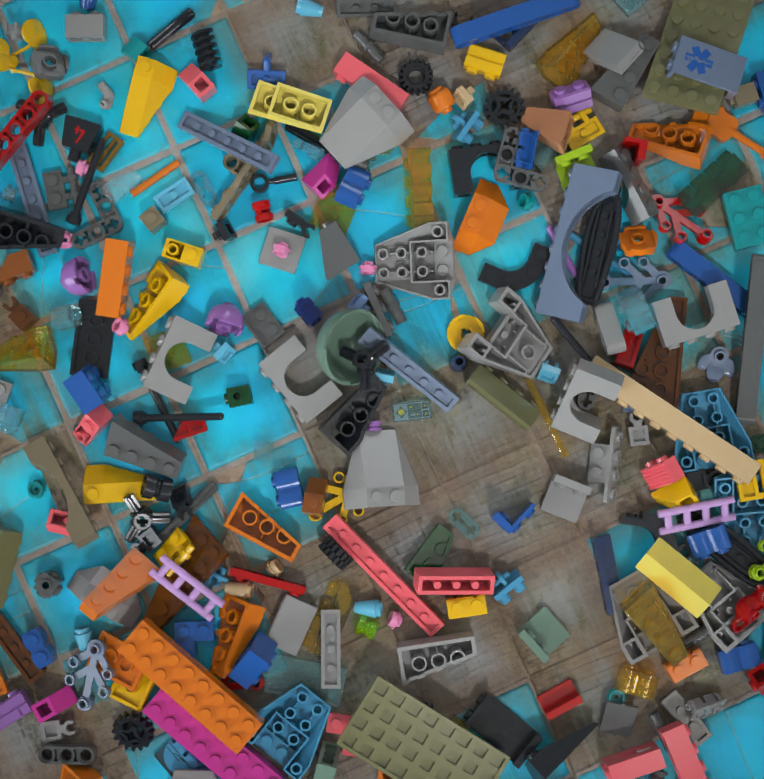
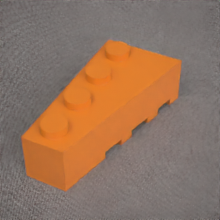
M105 238L95 315L112 318H122L125 315L127 309L125 300L129 293L128 283L132 271L136 242Z
M133 547L82 601L79 610L92 621L97 620L137 592L156 582L148 573L152 568L157 572L160 568Z

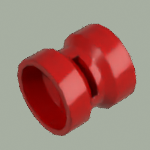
M261 200L251 204L252 210L256 214L255 221L257 224L274 219V215L270 211V200Z

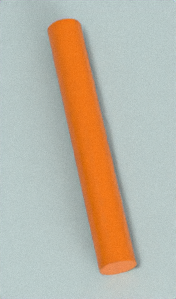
M177 159L129 192L133 197H136L181 165Z

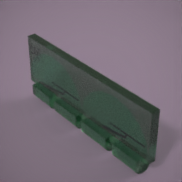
M725 150L716 161H713L703 170V174L700 173L690 182V186L687 185L678 193V197L682 200L680 203L696 219L738 181L749 168L734 153L731 154Z

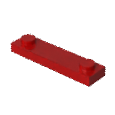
M232 566L229 575L233 576L234 580L244 582V579L280 588L289 591L290 595L300 597V594L304 595L307 587L303 584Z

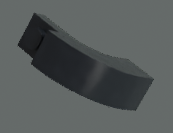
M641 510L639 518L634 513H626L625 516L620 515L619 523L644 527L652 534L654 543L661 537L677 550V543L673 533L659 534V528L665 527L663 519Z

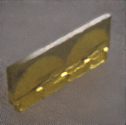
M340 580L338 584L331 581L325 593L331 596V600L323 597L317 610L320 613L321 610H340V634L360 589ZM315 614L309 629L316 633L314 635L307 632L302 645L308 647V652L321 657V616Z

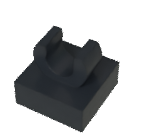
M223 220L215 224L218 229L212 233L215 241L218 239L219 241L222 239L224 241H232L238 237L229 220Z

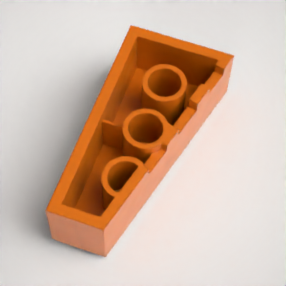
M241 492L223 526L293 563L301 548V544L246 494Z

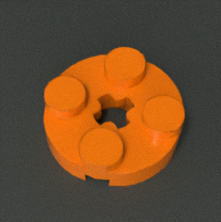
M630 225L624 228V232H620L619 247L626 256L654 254L658 236L653 229L650 231L644 225L634 227Z

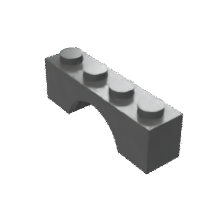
M625 145L613 149L598 159L602 168L619 171L623 175L622 181L629 192V201L624 211L633 227L660 213Z

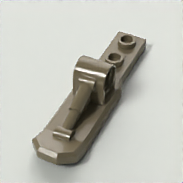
M269 120L265 126L264 134L254 144L271 151L277 137L276 122ZM230 154L225 155L223 158V165L230 174L235 176V179L230 187L223 191L220 202L215 204L211 210L212 214L210 217L217 223L224 220L236 200L249 185L251 178L259 170V168ZM232 161H237L235 167H229Z

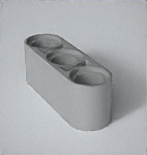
M607 301L592 305L593 317L606 355L625 352V339L612 302Z

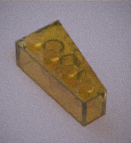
M431 147L407 148V158H403V167L408 173V177H404L405 189H408L409 196H405L406 208L409 207L410 215H406V225L410 226V230L428 222H434L432 169L430 163Z
M647 579L619 604V607L669 663L675 667L688 655V652L655 586Z

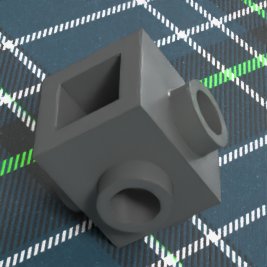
M47 570L37 575L34 580L36 584L33 588L37 590L36 594L40 597L50 599L60 594L63 589L61 585L65 580L61 578L58 572ZM45 582L49 583V588L44 585Z

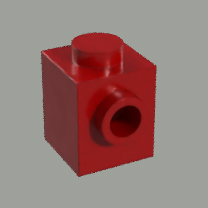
M762 662L746 674L750 678L748 684L753 691L756 692L758 690L761 695H764V664Z

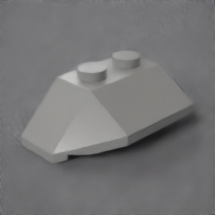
M103 565L79 570L67 588L80 601H83L111 570ZM138 593L117 605L114 609L104 614V616L114 622L133 628L143 612Z

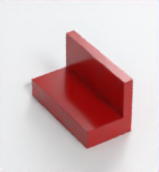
M625 136L619 147L625 145L627 150L633 151L632 160L635 166L639 167L645 160L648 140Z
M570 678L536 697L549 721L583 703Z

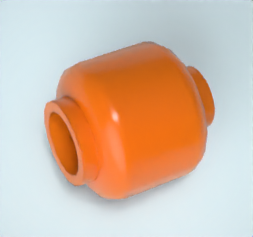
M440 85L428 93L427 101L434 113L439 114L442 112L445 115L453 110L452 105L455 103V99L448 87Z

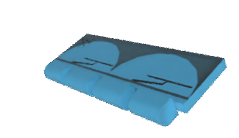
M173 740L154 754L155 758L171 777L175 769H196L201 764L190 752L185 756L183 753L187 749L177 741L174 743Z

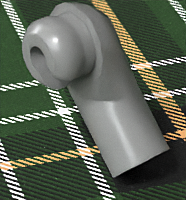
M102 81L97 85V88L103 94L102 102H99V105L102 109L109 110L113 106L115 95L108 85Z

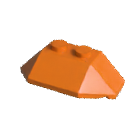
M480 179L455 238L454 250L469 256L495 244L509 211L498 185Z

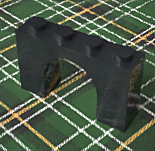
M514 138L509 139L508 145L511 146ZM500 140L490 141L487 145L473 143L470 144V147L466 148L458 145L448 150L447 155L454 198L473 196L471 167L481 157L493 156L497 158L501 145ZM510 150L502 151L501 155L504 159L512 158ZM511 170V173L508 174L510 176L508 180L511 181L514 171ZM518 173L515 175V180L518 183H524L526 177L524 174ZM509 185L510 191L522 189Z

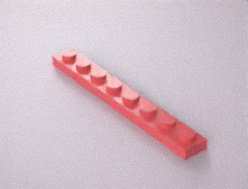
M338 513L322 527L430 637L445 625V622Z

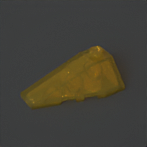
M592 12L550 46L535 63L542 77L553 86H567L578 80L580 76L578 74L579 69L587 61L586 54L583 51L599 35L602 28L596 13Z
M48 325L29 328L25 330L26 333L18 337L14 335L10 337L9 341L0 344V371L41 372L56 369L57 349Z

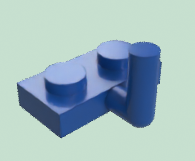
M267 52L263 58V69L248 68L247 89H256L259 80L276 86L278 82L286 84V70L271 69L272 54L270 52Z

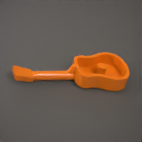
M722 105L717 116L694 110L690 122L713 126L711 137L718 143H725L731 137L735 138L760 154L759 156L764 160V147L737 131L738 120L734 116L729 115Z

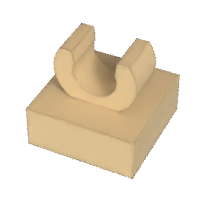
M461 85L453 94L455 103L463 111L469 108L474 100L472 94L476 92L474 88L469 86L465 89Z

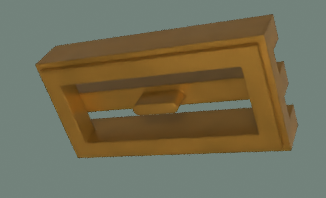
M110 131L107 132L104 139L106 143L110 138H113V140L102 153L96 168L101 173H104L125 144L124 141ZM116 142H118V144L116 145V147L113 149V151L110 153V155L107 157V159L104 161V163H103V164L101 165V167H100L99 165L102 163V161H103V160L105 159V157L108 155V153H109L110 150L113 148V146L116 144ZM93 153L87 159V162L89 164L92 159Z

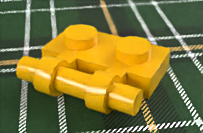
M591 108L577 111L572 115L574 122L580 119L582 124L572 128L567 144L571 151L586 145L605 133L596 116L591 119L588 118L587 115L592 112Z
M177 527L153 556L160 566L164 564L159 560L163 554L180 566L192 556L191 553L195 547L190 543L191 540L183 529ZM169 569L166 575L171 577L174 571Z

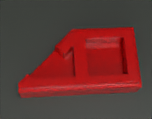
M182 421L173 438V442L208 431L205 421Z

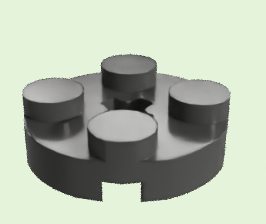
M40 45L36 50H33L30 56V67L34 71V76L38 79L61 81L69 69L68 57L65 53L59 52V48L56 46ZM49 60L54 65H48L46 61Z

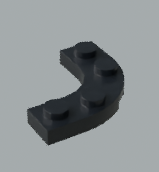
M535 243L525 265L515 271L502 270L485 263L478 281L496 289L508 286L513 291L526 288L533 284L543 273L545 263L549 260L551 254L549 253V248Z

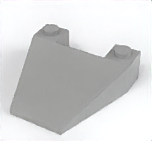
M508 286L497 288L488 304L500 313L501 316L485 339L477 332L467 333L456 349L471 361L533 379L553 348L522 298Z

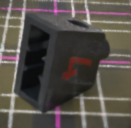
M66 114L62 146L70 150L67 160L78 163L81 154L90 156L97 145L98 139L103 134L104 128L100 124Z

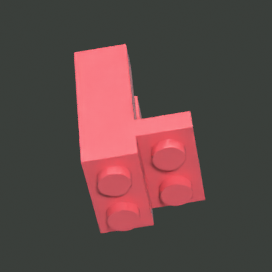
M653 741L603 757L604 764L601 765L603 774L607 779H635L667 768L660 748Z

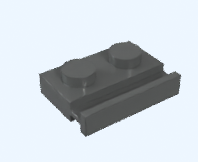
M263 302L243 316L244 324L263 349L286 333Z

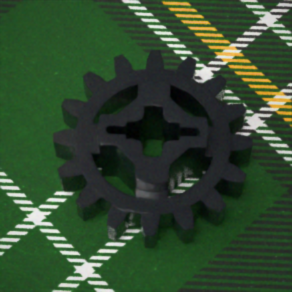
M504 86L503 91L496 88V93L492 91L489 93L491 98H485V102L488 104H485L483 109L488 111L484 113V116L490 117L488 123L495 122V128L498 124L501 125V129H504L505 125L512 127V122L517 125L519 122L517 118H521L523 115L521 112L525 110V107L521 106V104H523L524 99L519 100L520 93L513 94V88L510 92L507 91L506 86ZM492 102L494 103V106L496 107V109L494 110V112H492V109H491ZM514 104H516V113L512 109ZM508 105L507 110L503 109L500 111L501 106L504 107Z
M132 710L131 714L125 711L123 715L119 714L113 723L112 733L115 734L113 739H119L118 745L124 744L125 750L131 747L132 751H135L138 747L142 751L143 747L147 748L154 738L155 729L151 728L153 722H148L149 717L147 716L143 718L142 712L137 715L134 710Z

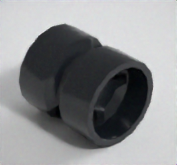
M146 473L143 478L140 497L147 499L155 497L156 501L168 503L172 494L174 480L163 476L158 479L157 475Z

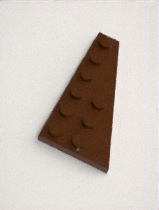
M668 296L667 298L671 297L678 320L685 326L688 298ZM654 326L631 378L678 409L684 342L679 343L680 347L669 350L668 347L662 348L656 327Z
M193 514L185 533L195 549L191 553L192 556L185 560L180 567L204 584L230 556V553L199 516ZM174 572L171 577H168L166 574L164 577L171 583H174L179 575ZM185 581L179 589L189 595L194 587ZM159 584L143 619L149 618L163 630L186 603Z

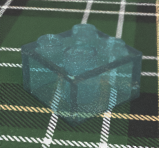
M633 285L614 294L616 300L613 301L616 310L623 315L620 319L628 332L632 331L636 336L657 326L645 297L638 287Z

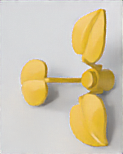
M28 19L21 27L22 37L28 43L27 46L9 54L10 47L8 43L0 38V72L10 70L11 73L30 75L33 77L28 80L31 94L36 90H41L52 97V81L38 79L34 76V72L16 69L18 65L16 55L26 51L31 46L36 50L38 46L47 43V34L43 24L38 19ZM44 96L39 99L40 105L45 101Z

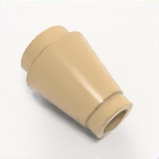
M228 581L225 584L224 591L243 600L252 599L254 584H251L250 581Z

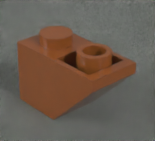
M22 249L7 255L0 270V285L5 287L11 286L16 283V280L21 278L23 280L30 279L34 276V273L38 272L30 250Z

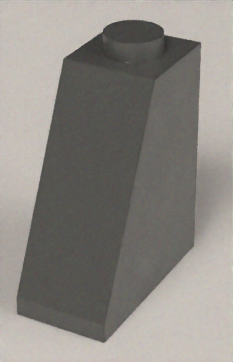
M332 220L321 225L323 229L319 231L327 281L361 260L337 221L332 222Z

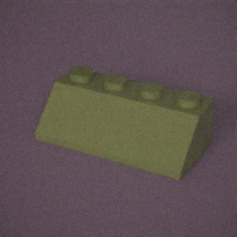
M479 365L465 384L524 431L529 430L541 413L537 410L539 406L531 400L527 402L523 399L524 395L516 388L514 390L507 386L509 383L501 376L499 378L492 374L494 371L489 366Z
M0 526V608L3 609L4 603L7 600V592L12 581V573L17 562V554L22 543L23 533Z

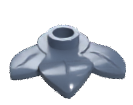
M723 346L714 347L710 353L702 355L697 363V368L706 369V375L710 383L719 381L723 374L732 378L735 373V363L729 358V352ZM722 353V358L717 359V354Z

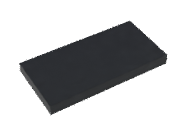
M79 299L69 374L72 375L91 363L92 366L99 370L100 378L109 379L114 340L112 324L116 318L95 315L97 301Z

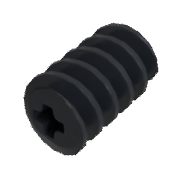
M204 28L191 35V41L194 42L193 48L196 49L197 62L200 64L199 69L204 72L214 71L223 66L222 64H217V62L221 61V57H215L219 50H213L217 46L216 42H211L215 39V35H209V33L213 32V28Z

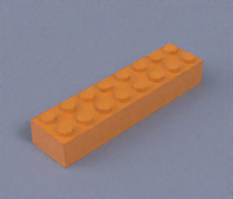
M149 618L143 619L117 649L120 654L236 755L263 725L265 719Z

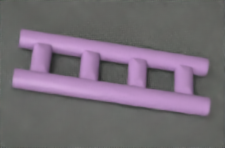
M731 495L657 510L658 518L664 517L665 527L659 528V534L665 535L736 520L735 513L729 514L728 504L735 503L734 496ZM721 506V515L710 517V508ZM702 510V519L691 521V512ZM683 513L684 523L673 525L672 515Z
M163 554L159 560L164 564L158 572L152 568L148 575L210 622L214 617L210 613L215 605L222 608L225 601ZM169 569L179 575L174 583H171L164 577ZM185 581L194 587L189 595L179 589ZM200 593L210 599L205 607H202L195 601Z

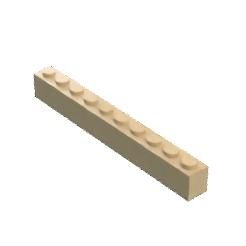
M596 355L593 358L592 363L625 376L617 396V403L624 408L629 406L634 410V415L640 419L647 418L650 420L649 425L657 430L662 428L667 432L665 434L673 441H676V439L683 442L682 447L690 452L695 450L700 454L698 456L706 463H709V461L716 464L715 469L723 474L728 472L733 476L731 479L739 485H742V483L749 485L761 467L760 463Z

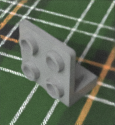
M553 474L540 509L576 523L586 496L591 494L592 488L558 474Z

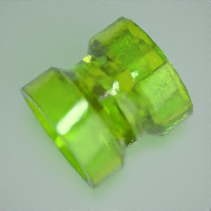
M362 615L354 633L358 635L364 633L366 638L372 641L379 623L376 621L368 622V618Z

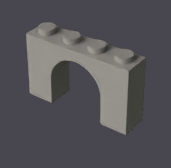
M727 280L704 287L710 306V316L707 323L700 329H690L680 323L671 297L648 304L662 348L668 347L669 350L680 347L679 343L686 341L688 345L698 342V337L704 335L706 339L717 336L716 331L724 330V333L736 330L735 326L739 325L740 321Z
M173 314L172 318L168 317L164 326L166 331L164 335L161 334L156 343L158 348L156 352L151 353L148 359L150 365L147 370H143L140 380H142L141 385L185 405L193 387L169 375L165 367V356L172 346L183 342L210 352L218 335Z
M293 335L259 363L261 367L259 371L265 379L269 377L273 381L271 386L277 393L282 392L285 396L283 401L287 406L295 408L297 411L295 415L300 422L303 423L305 421L309 424L341 398L343 394L332 380H329L315 393L308 396H299L291 392L286 383V372L294 361L307 352L301 342Z
M580 358L578 365L574 364L571 369V380L567 378L563 387V390H566L565 393H560L556 403L559 405L558 408H554L550 418L553 419L551 427L594 444L604 419L581 410L575 404L573 397L582 392H592L615 401L625 376Z

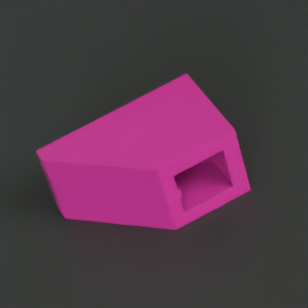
M327 153L302 181L311 192L323 200L336 186L340 166Z
M67 685L30 707L40 724L77 703L78 698L73 688Z

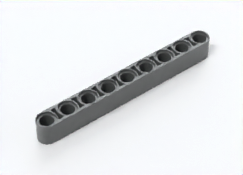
M752 253L750 261L734 410L741 425L754 426L756 420L764 347V254Z

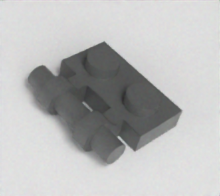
M74 167L66 168L68 175L64 177L61 170L42 173L50 212L69 208L68 200H73V205L75 206L80 191H78V176L75 174ZM67 183L70 185V193H66L65 184Z

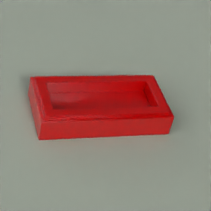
M625 328L623 336L626 343V351L617 353L613 364L632 370L643 334Z

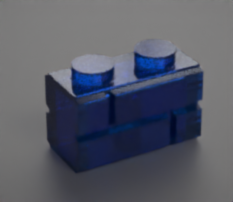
M301 297L294 303L296 314L308 328L314 327L323 319L322 312L309 297Z

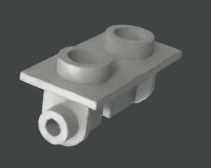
M713 692L702 696V700L700 697L689 700L685 704L686 710L691 712L689 721L695 718L700 720L710 713L717 714L721 712L727 698L721 700L720 694Z

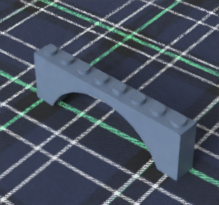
M574 163L573 168L570 169V182L564 191L565 201L559 210L560 220L555 226L554 242L550 244L549 253L551 254L549 261H546L544 267L546 273L539 286L541 292L534 305L536 313L584 325L588 305L577 295L568 276L566 261L568 243L578 221L591 207L603 199L618 194L623 177L619 171Z

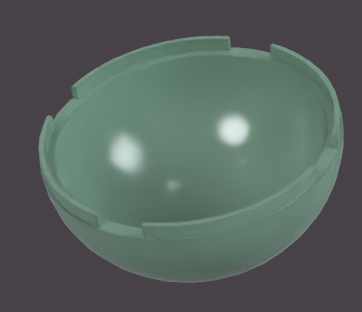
M358 308L344 309L333 314L322 325L316 340V356L321 369L333 381L342 385L353 386L360 384V372H357V367L352 365V361L340 357L339 350L343 346L355 351L359 349L366 350L365 347L358 343V339L369 326L384 336L381 323L372 313ZM379 358L377 359L378 362L376 363L374 371L371 372V375L376 371L381 362Z

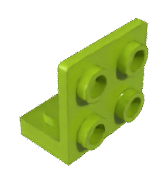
M591 143L557 156L552 161L564 191L569 185V172L573 168L574 163L596 167L591 157L593 152Z

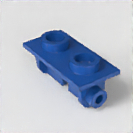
M522 128V131L519 132L518 145H520V148H517L514 163H516L515 167L522 169L533 168L539 131H529L530 129Z

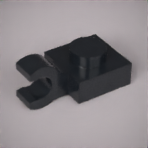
M290 209L284 214L287 219L286 223L293 228L298 226L305 238H310L305 232L307 228L316 230L313 224L307 223Z

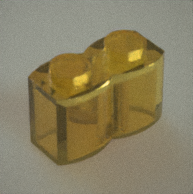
M625 663V666L619 665L614 689L653 700L659 677L655 675V672L644 669L643 672L638 671L636 666H631V664Z

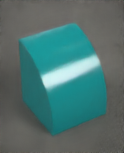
M132 36L121 52L136 63L138 56L146 57L150 49L138 38Z

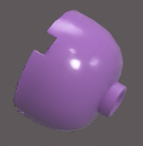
M78 256L67 261L61 268L60 283L69 293L82 296L96 289V275L94 270L90 272L88 266L91 264L84 257Z
M224 302L210 309L205 327L209 326V331L220 336L229 337L228 333L235 334L234 337H238L243 332L244 317L234 304Z

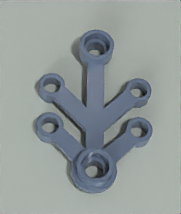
M622 256L618 259V265L627 270L633 277L611 278L608 275V283L604 286L603 290L614 285H632L617 299L618 303L625 307L630 303V298L643 285L651 284L643 294H639L636 298L639 305L645 306L648 304L649 298L658 289L663 290L669 287L671 276L664 270L657 271L649 263L647 257L640 256L637 259V265L645 268L651 274V276L644 277L630 264V260L627 257ZM623 259L627 260V264L625 266L621 265V261ZM641 259H646L645 265H640ZM661 277H664L665 282L662 284L659 283V279ZM626 297V303H621V298ZM641 297L646 298V301L644 303H640L639 300Z
M99 639L91 640L87 645L86 651L68 659L69 666L76 668L81 665L83 660L90 657L89 665L75 673L66 675L64 678L65 684L72 686L79 679L86 676L83 695L79 697L77 702L78 708L82 711H88L95 705V699L91 695L94 679L99 687L98 695L100 698L104 699L111 695V688L107 686L105 680L114 678L115 670L110 666L104 655L106 644ZM98 661L103 668L102 675L97 667Z

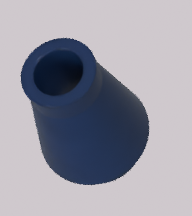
M457 353L449 359V366L454 372H462L467 368L468 360L463 354ZM461 359L462 365H457L456 360Z

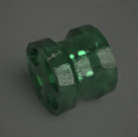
M764 434L752 435L750 440L753 452L764 453Z

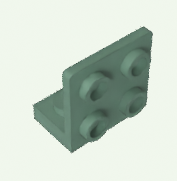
M542 607L516 631L544 664L550 659L548 655L570 636L569 632L546 607Z

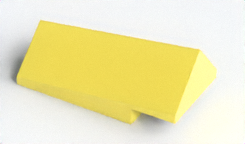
M259 80L248 109V114L322 134L333 100L280 82L276 86Z
M661 537L656 540L635 566L696 618L710 606L722 589L720 585Z

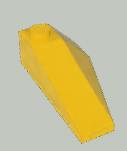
M138 56L131 79L120 133L139 138L155 112L160 109L163 101L173 91L178 75L177 70L159 61Z
M160 260L157 261L146 278L148 284L144 293L140 291L138 296L140 298L137 308L132 309L129 315V330L126 335L132 341L174 307L190 287L182 276Z
M107 464L86 465L83 481L85 504L125 502L123 498L129 493H133L138 501L156 500V498L147 499L140 497L144 474Z

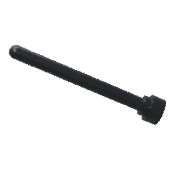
M104 138L98 139L74 209L70 211V214H67L65 220L67 223L80 227L82 221L80 213L106 143Z
M551 316L550 321L578 355L582 359L591 362L593 359L557 317Z
M142 358L131 365L134 371L142 374L144 369H148L147 365L149 364L146 358ZM148 388L160 414H169L159 393ZM166 421L165 424L174 438L177 428L173 421Z
M144 411L133 412V422L140 426L147 424V422L224 419L223 413L147 414Z

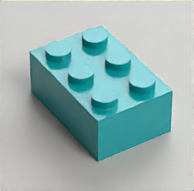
M761 184L722 194L721 201L734 252L764 245V194Z

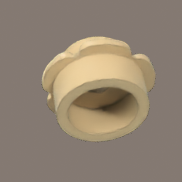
M277 559L267 562L266 570L270 576L273 577L275 575L279 577V574L284 571Z

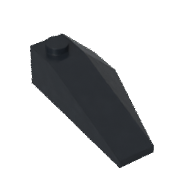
M0 206L1 250L61 248L65 228L20 211Z
M372 374V388L366 390L359 387L317 429L344 454L349 456L362 442L372 417L386 392L387 386L375 374Z
M594 722L537 751L535 749L527 755L529 760L525 763L532 779H547L598 724Z

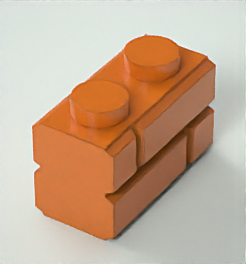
M696 645L691 647L690 650L687 649L672 657L671 660L662 663L669 679L674 684L709 665L701 649Z

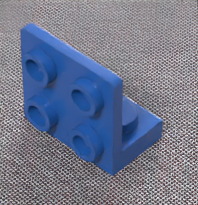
M529 502L512 520L502 511L499 513L493 511L490 517L508 534L511 532L515 533L522 526L520 522L524 518L529 519L534 514L536 505Z

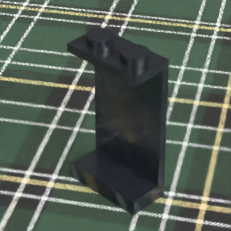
M488 691L485 694L481 693L475 701L477 703L473 709L469 708L464 714L463 723L466 727L472 728L491 745L509 755L512 764L519 769L527 760V755L539 745L543 738L541 734Z

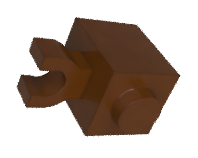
M12 296L10 299L14 302L13 306L9 307L6 303L2 306L4 309L11 311L7 317L21 331L27 332L40 318L27 305L23 303L19 305V301Z

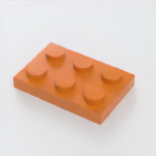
M102 630L98 639L106 644L104 655L110 666L115 670V676L110 680L132 692H136L144 674L117 651L124 640L106 630ZM90 657L85 666L89 665ZM98 661L97 667L102 675L103 668Z

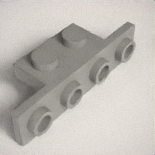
M612 426L610 445L591 444L587 481L605 483L603 503L613 504L617 496L615 486L619 478L620 444L624 438L622 428Z

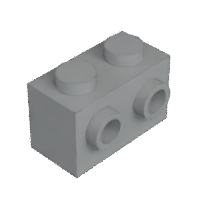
M96 11L90 12V14H82L81 12L65 14V38L69 43L107 42V19L104 14Z

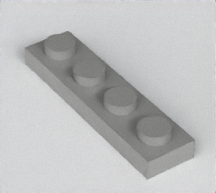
M321 610V689H341L340 610Z

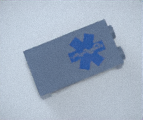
M684 35L678 41H674L671 48L673 55L672 58H669L665 68L668 70L667 78L676 73L725 90L724 98L729 100L738 93L747 62L746 57Z

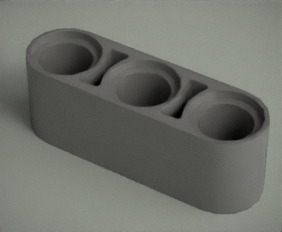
M50 742L38 751V759L44 764L87 765L96 758L98 749L92 743ZM45 749L52 751V757L46 756ZM64 750H70L72 757H66ZM83 750H89L92 755L91 758H86Z

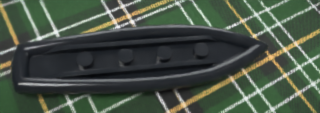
M620 192L596 203L591 208L586 221L580 248L575 292L587 305H597L599 303L615 255L622 220Z
M702 510L691 512V521L702 519ZM683 513L680 514L677 524L684 523ZM709 526L685 530V532L688 534L696 530L707 528ZM726 526L732 547L729 548L728 552L722 554L713 552L710 554L711 557L747 585L754 588L757 585L763 586L764 579L757 581L750 578L748 570L753 564L762 565L764 563V555L749 541Z

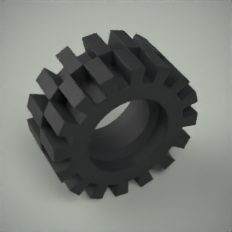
M416 58L414 61L410 59L408 63L406 61L399 72L401 88L412 96L413 94H416V96H419L420 93L425 94L430 89L433 82V70L430 68L429 63L426 64L425 60L419 61V58ZM412 71H420L423 74L424 78L421 83L413 84L410 82L409 74Z
M330 535L318 546L328 559L342 571L354 560Z

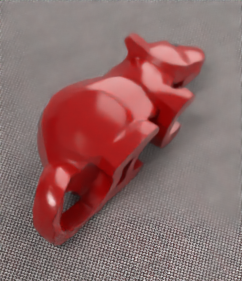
M757 585V590L754 593L737 601L735 617L730 624V629L733 633L741 632L760 616L759 611L761 608L764 609V585ZM744 621L742 625L737 627L738 623Z

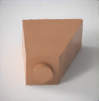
M527 107L525 114L521 117V125L524 128L530 129L529 131H539L538 141L560 154H565L574 119L571 111Z

